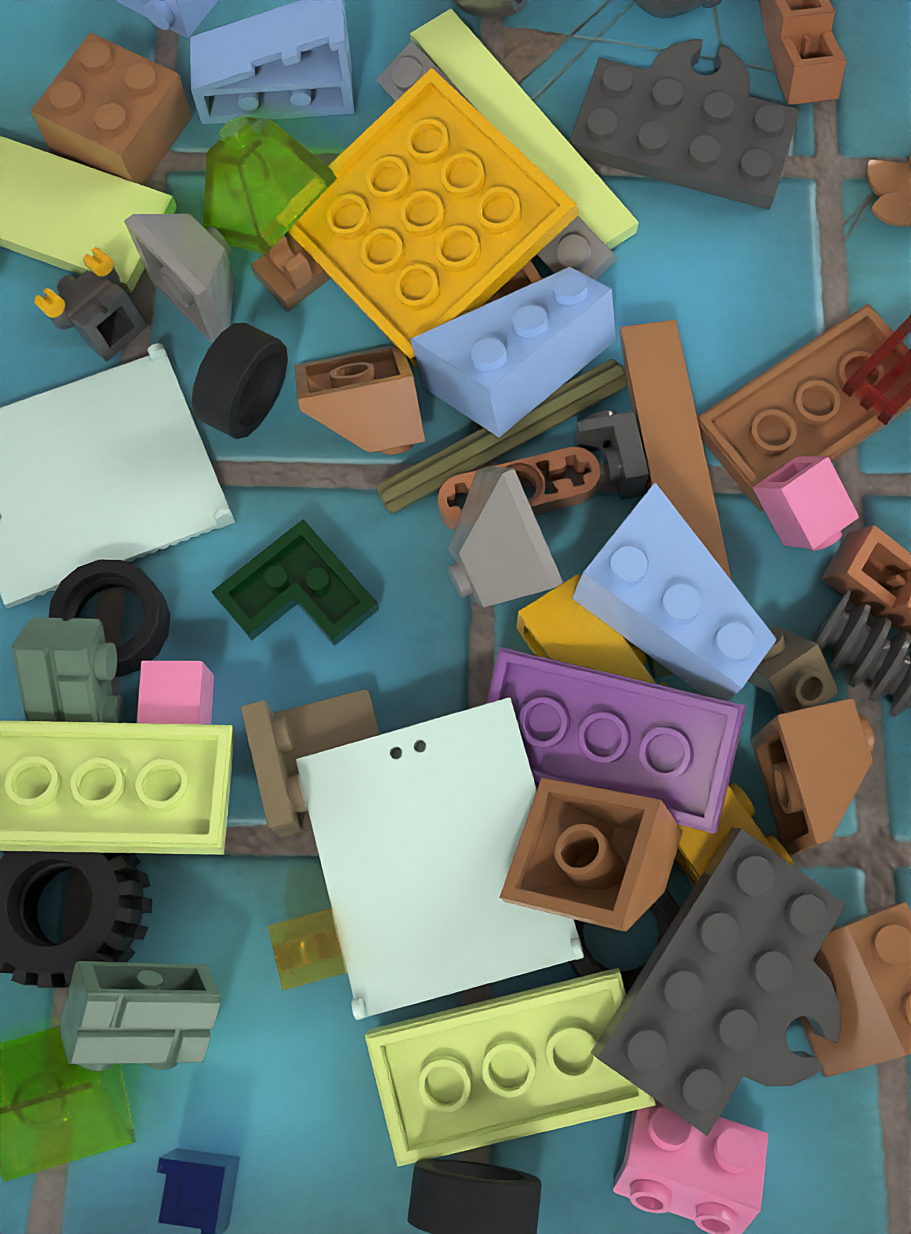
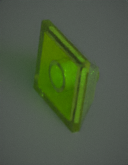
M239 116L230 120L221 128L218 135L220 139L206 152L203 227L208 229L210 226H213L231 246L267 254L337 177L332 169L272 120Z

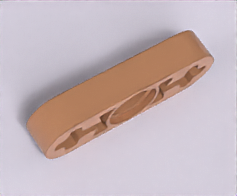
M567 447L491 466L514 468L518 477L525 478L533 484L535 494L528 502L534 516L588 501L596 492L601 471L597 458L590 451L581 447ZM574 466L577 474L586 473L583 476L582 485L573 486V482L570 479H561L564 477L565 467ZM478 470L449 478L439 490L438 507L440 518L448 528L454 531L462 512L459 506H453L456 503V495L466 493V497L468 496ZM544 471L548 472V482L553 481L551 494L549 495L545 494V479L542 474Z

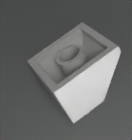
M190 213L132 214L124 220V223L151 282L212 344L231 323L235 277L228 256L232 253L229 244L213 226L205 229Z
M486 466L478 470L448 547L454 564L447 566V571L459 596L462 599L469 596L471 601L484 608L549 590L563 584L515 469Z

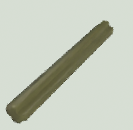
M610 359L563 384L501 437H497L483 427L379 483L376 489L380 501L390 514H395L440 490L443 483L449 478L475 471L615 395L627 387L626 373L623 366L619 365L615 359Z

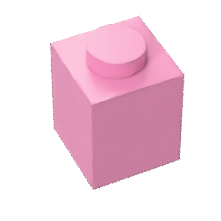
M797 456L752 487L784 546L806 548L811 551L824 549L837 542L842 537L841 530L859 518L828 456Z
M141 661L136 723L211 725L214 674L203 661Z

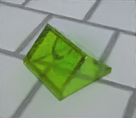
M60 1026L0 1043V1175L4 1182L136 1142L121 1064H113L112 1067L103 1071H92L78 1064H68L60 1034Z

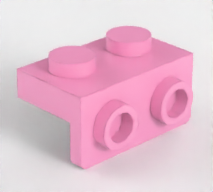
M655 1100L656 1105L633 1110L624 1162L615 1177L613 1191L616 1194L629 1198L631 1203L641 1210L651 1213H665L668 1211L694 1220L700 1229L710 1234H743L761 1211L768 1133L719 1117L708 1136H706L657 1100Z

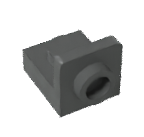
M603 410L595 412L586 417L585 420L577 422L575 447H581L590 452L602 450L603 466L607 481H617L621 500L643 496L649 472L634 411L618 414L613 410Z

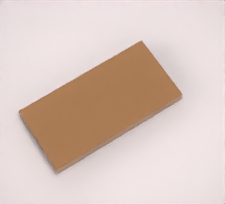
M866 304L697 416L702 441L761 512L764 509L752 487L797 456H828L831 463H833L911 409V351L869 304Z

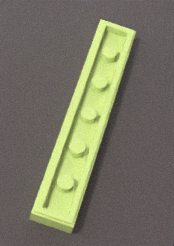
M452 8L410 33V42L413 41L495 128L577 204L578 216L610 250L637 233L639 224L637 219Z

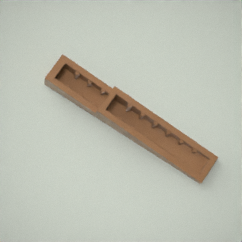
M675 319L620 327L619 337L631 410L635 413L649 472L645 494L656 483L732 581L677 321Z

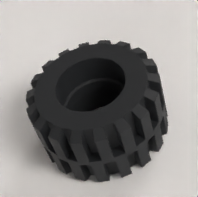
M3 851L5 854L0 859V973L13 974L11 981L22 985L38 986V988H69L76 962H128L136 953L130 946L134 939L144 940L148 927L140 925L143 913H152V899L144 897L143 889L151 885L147 873L137 869L136 866L141 861L134 853ZM78 868L85 874L92 890L91 911L86 923L74 937L64 943L54 944L44 935L38 922L37 907L39 898L45 886L56 875L68 869Z

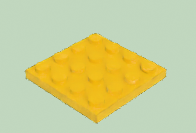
M430 68L274 218L376 327L417 367L411 338L480 308L579 215L577 204L433 68Z

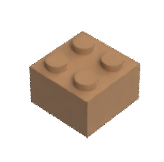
M91 32L31 110L52 153L140 185L145 184L192 118L190 106L178 73Z

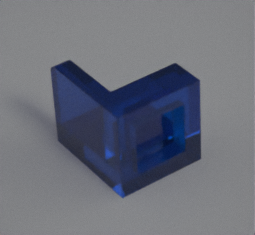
M175 1148L160 1156L157 1173L166 1174L158 1223L201 1229V1234H222L226 1231L230 1223L240 1157Z

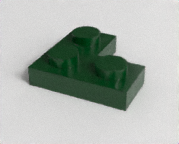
M304 519L212 591L217 601L251 641L297 604L333 646L338 644L379 610L377 601Z

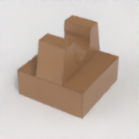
M280 231L262 243L263 255L251 264L256 279L287 311L329 280L325 271L291 235L285 237Z

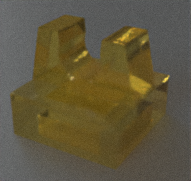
M331 908L268 925L282 991L348 973Z

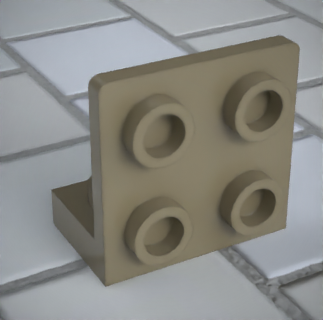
M367 690L351 692L276 713L273 712L266 700L240 706L268 829L279 838L313 829L296 759L380 735L371 697Z

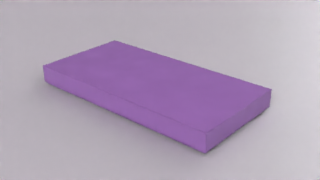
M499 647L486 704L511 698L535 785L540 784L541 778L661 799L677 824L713 834L718 832L747 705Z

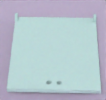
M163 344L151 345L147 350L149 355L0 408V595L7 609L32 600L37 595H45L48 591H56L60 582L79 566L99 559L133 562L136 558L144 557L148 553H155L158 549H166L169 545H177L180 541H187L191 537H198L201 533H209L212 529H220L235 523Z
M510 697L296 759L354 997L351 1005L356 1020L584 958L574 919L506 903L499 898L537 792Z

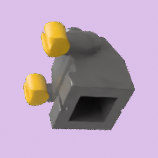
M94 247L91 249L94 255L91 257L89 254H86L83 258L84 265L93 272L87 270L77 279L72 276H64L57 284L58 295L53 290L45 288L42 291L46 296L42 298L38 294L34 302L40 310L49 316L51 322L58 329L66 330L75 327L87 345L107 362L124 348L128 342H131L146 329L147 325L126 291L118 286L120 284V277L113 267V259L100 248Z

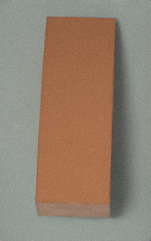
M759 0L771 60L787 105L839 99L847 60L832 33L835 10L830 0Z
M875 525L847 533L821 580L842 595L847 590L850 591V601L856 605L863 602L871 606L870 613L878 619L885 616L892 621V627L901 632L906 631L911 634V553Z

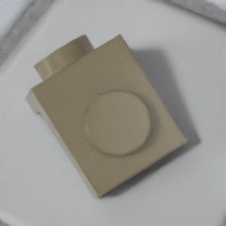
M778 626L770 629L777 640L747 681L772 694L781 714L823 705L834 697L838 692V687L818 644Z

